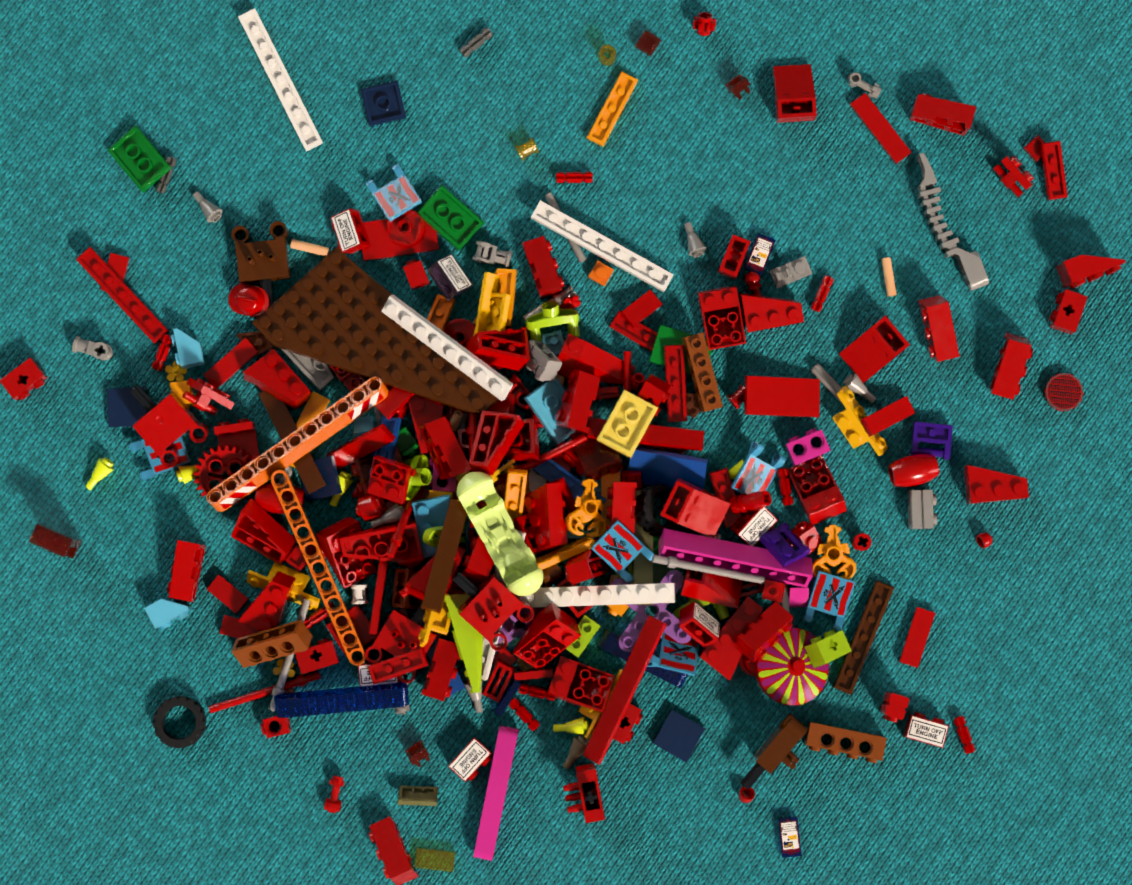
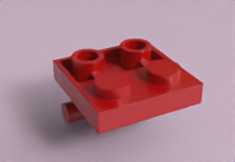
M1008 155L1001 162L1010 172L1007 174L999 164L993 170L1001 178L1000 181L1007 189L1010 188L1018 198L1023 192L1015 182L1018 181L1027 190L1034 184L1032 181L1034 177L1028 170H1022L1020 167L1022 163L1016 156L1011 157Z
M189 378L186 383L198 391L196 396L188 391H185L182 395L184 399L192 403V406L201 411L205 410L212 415H215L218 409L209 404L211 399L230 410L235 404L229 400L231 396L200 378L197 380Z
M376 455L373 457L367 493L403 504L406 501L410 476H415L416 469L404 463Z

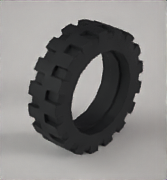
M666 484L649 486L643 489L636 498V518L638 517V523L643 527V530L646 533L649 532L651 536L657 535V537H661L664 528L677 531L679 529L678 526H680L669 519L664 526L660 525L652 516L650 503L653 496H659L666 503L673 488L670 489Z
M177 696L167 699L157 708L154 714L153 728H155V734L163 744L169 747L185 748L191 746L203 736V732L206 729L207 718L204 714L205 711L197 701L190 697ZM175 706L187 707L195 716V728L185 738L172 737L167 733L164 726L165 715Z

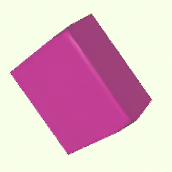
M788 588L790 607L808 606L809 588Z

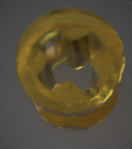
M604 45L599 51V60L603 65L610 66L615 62L616 50L611 45ZM605 52H608L610 58L604 56Z
M532 137L529 138L528 142L515 146L522 161L534 153H539Z

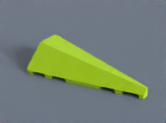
M468 594L446 595L444 601L449 611L446 614L452 621L454 631H452L460 660L464 661L466 671H464L465 677L469 678L472 689H470V693L481 692L483 636L461 617L457 611L470 596Z

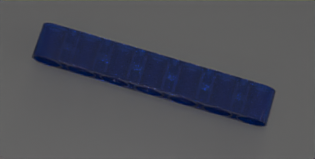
M403 682L282 693L274 696L276 717L278 718L407 706L410 703L408 685Z

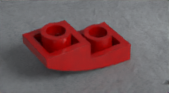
M330 365V368L339 380L343 381L350 392L367 381L363 376Z

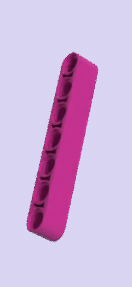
M502 725L499 727L473 855L474 858L493 860L519 731L517 728Z

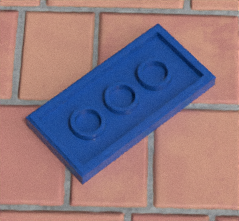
M637 446L629 461V471H641L642 484L645 485L666 484L671 489L674 487L677 479L680 478L704 490L708 459Z

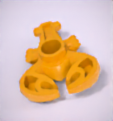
M586 479L582 481V485L585 487L582 497L577 496L575 501V507H578V509L567 515L565 525L572 534L582 536L584 533L579 531L577 527L584 529L582 522L587 523L593 519L594 521L587 527L588 531L593 529V532L586 533L585 535L591 538L599 537L606 531V521L597 512L598 510L603 511V502L601 499L595 500L594 488L598 486V483L594 482L593 479Z
M831 524L829 527H825L824 530L829 534L827 544H819L817 554L824 553V555L816 559L812 564L813 574L817 577L818 570L832 574L831 570L824 563L827 562L830 566L835 567L843 562L836 574L844 571V574L839 577L849 580L856 572V563L852 558L843 554V552L850 554V549L847 543L840 544L837 533L842 531L841 527Z

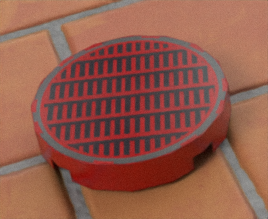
M1068 373L1057 374L1045 385V399L1055 410L1061 412L1070 411L1082 401L1083 386L1074 375Z

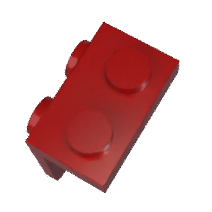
M249 419L237 420L236 424H230L229 421L220 422L218 426L214 427V434L218 436V443L222 449H225L226 443L229 445V449H232L234 445H236V451L243 448L242 455L249 453L247 461L254 460L260 456L254 422L249 421ZM233 462L230 465H236L239 463Z

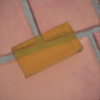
M417 848L414 868L453 872L456 852Z

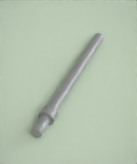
M653 555L652 562L664 564L669 568L675 569L679 567L764 584L765 582L764 576L679 560L674 556Z
M303 598L297 620H301L304 623L311 600ZM294 653L286 656L277 684L273 687V697L269 707L271 711L276 712L280 698L284 695L285 689L283 688Z

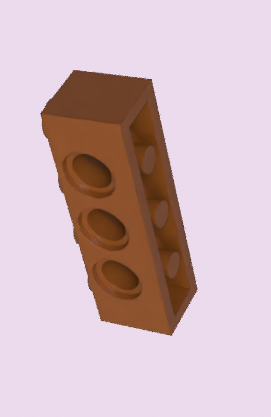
M699 333L682 338L701 413L723 407L704 334Z
M297 620L237 638L231 652L242 667L246 668L307 650L312 634L301 620Z
M808 722L804 744L809 746V750L820 752V748L827 749L828 754L839 756V752L847 753L846 757L858 759V756L866 757L865 761L877 763V760L883 761L886 737ZM824 734H829L831 736L830 743L823 744L821 737ZM846 737L850 740V745L847 748H842L840 741ZM866 741L869 748L866 752H861L859 745Z

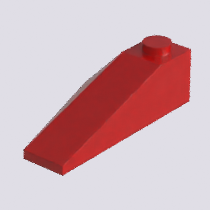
M567 335L558 355L559 360L563 363L560 370L557 371L558 375L568 379L573 370H581L600 377V382L624 385L623 360L576 336ZM631 365V376H633V374H634V372H635V369H636V367H634V366H632V365Z
M415 517L408 519L402 535V544L398 547L394 558H389L387 553L390 547V539L395 534L399 522L384 524L374 529L370 528L339 537L343 557L377 559L385 562L395 561L403 564L424 560Z

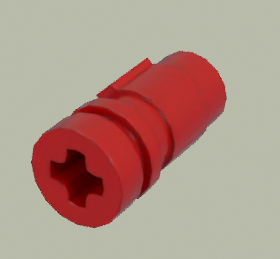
M759 491L748 495L745 493L735 495L730 499V507L732 512L737 515L750 512V510H762L763 507L771 504V495L768 491Z

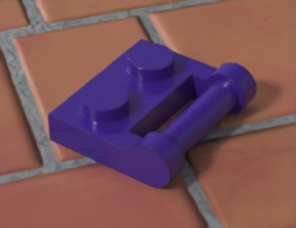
M913 422L910 455L930 454L935 457H942L943 460H949L953 425ZM918 443L944 444V450L919 448Z
M786 522L761 535L759 539L783 567L807 556L811 551L807 545L804 546L794 535ZM783 534L798 549V551H795L792 548V546L784 539V537L782 536Z

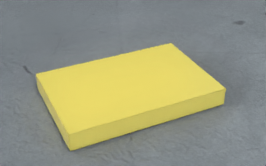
M624 390L600 432L597 441L631 458L656 414L658 407Z

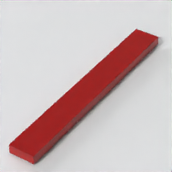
M651 615L648 616L582 755L596 764L601 765L667 625Z

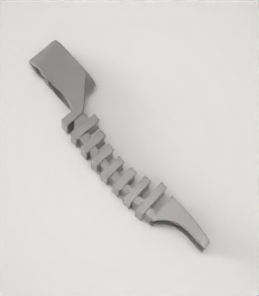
M919 154L917 160L922 170V181L917 188L919 191L917 196L918 199L922 200L921 208L925 209L924 215L928 217L927 223L932 226L931 232L932 234L935 233L936 242L939 241L940 250L947 251L944 253L945 259L951 256L957 259L970 291L988 285V276L978 252L973 251L969 253L958 248L956 245L960 242L958 237L948 240L953 235L952 230L943 233L942 230L948 227L947 223L939 224L944 219L943 214L935 215L942 210L941 206L932 208V205L938 204L941 201L940 196L929 199L931 196L938 195L941 192V188L937 187L926 190L928 187L935 186L937 180L925 154Z

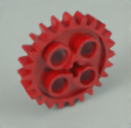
M227 443L225 449H222L221 445L218 444L217 450L211 446V453L204 451L205 458L199 456L198 460L201 464H195V467L199 470L194 471L193 474L199 476L194 479V483H200L197 486V490L203 489L201 496H205L214 488L210 485V481L218 480L221 483L238 471L230 467L231 463H239L241 469L253 461H247L249 453L242 455L243 448L236 451V445H234L232 449H229ZM218 461L221 463V467L215 469L211 466V463ZM223 471L227 472V478H223Z

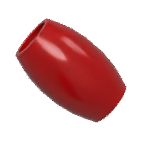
M914 454L898 459L890 464L888 472L893 486L912 487L929 482L939 476V466L934 455Z
M272 483L263 484L256 489L255 502L262 509L270 513L285 514ZM293 485L303 507L304 489ZM285 491L282 497L285 501H291L293 494L290 491ZM292 509V510L290 511V513H295V512H298L299 510H298V509Z

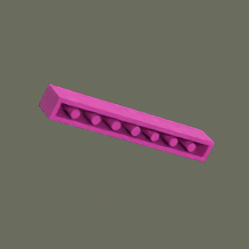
M665 528L659 539V556H674L679 560L764 576L765 580L806 588L813 577L812 558L803 557L783 567L765 548Z

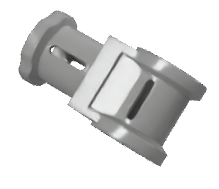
M476 242L477 250L472 258L473 261L492 265L496 262L509 267L512 251H502L490 243Z
M76 336L73 341V353H85L104 361L109 360L113 355L112 347L103 342L96 343L83 340L80 336ZM100 349L106 350V351H105V354L99 353V350H100Z

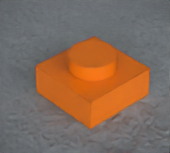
M597 260L588 278L605 287L614 269Z

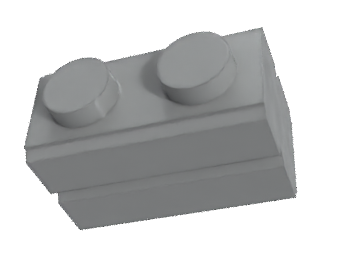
M529 340L530 360L525 364V367L535 373L534 377L542 382L545 380L553 381L563 363L542 341Z
M933 490L907 491L909 529H933L934 525H937V513H933V505L937 503L936 494H933Z

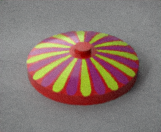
M791 628L787 633L783 631L779 636L780 640L775 646L772 647L770 645L766 650L767 654L762 660L757 659L755 661V676L762 691L773 701L783 705H801L811 701L822 691L827 681L829 663L813 668L804 647L811 644L810 640L816 637L804 629Z

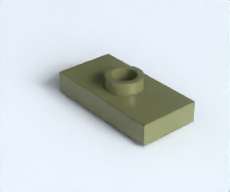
M399 786L398 805L437 806L438 787Z

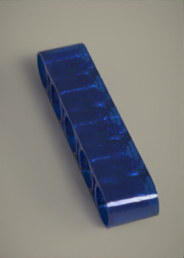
M605 629L597 646L627 661L631 652H625L620 648L619 635ZM647 667L645 670L682 689L688 677V674L660 667Z

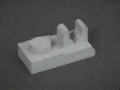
M805 256L769 271L777 289L812 275Z

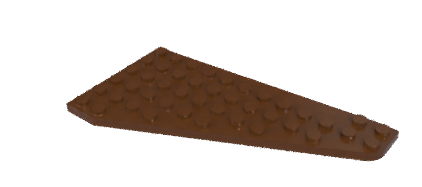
M338 247L252 322L275 347L369 379L379 377L386 385L471 414H481L482 410L488 411L499 401L497 397L381 312L389 296L392 294L353 263Z

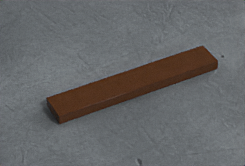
M267 391L259 393L281 440L298 429L285 403L276 399L275 396ZM310 452L294 462L309 494L326 486Z
M450 499L421 609L441 613L467 516L462 503L458 500Z
M877 580L875 581L850 643L852 651L846 654L833 688L852 695L894 587Z

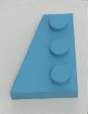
M450 494L412 501L423 558L433 557L436 554L437 547L425 544L423 542V534L428 528L444 525Z

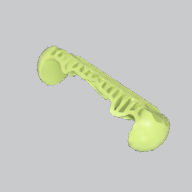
M480 471L466 474L457 485V496L484 542L508 590L517 596H528L535 593L543 583V571L538 567L531 549L525 544L519 532L514 528L512 519L505 509L504 501L494 488L492 478ZM485 500L487 506L478 509L476 503Z

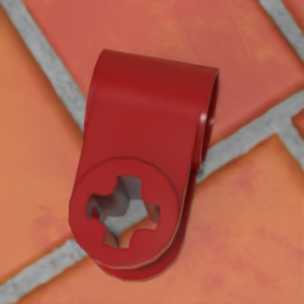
M512 374V378L509 381L514 385L509 393L514 394L515 405L520 410H528L530 406L528 404H521L519 399L522 396H527L530 392L515 374Z

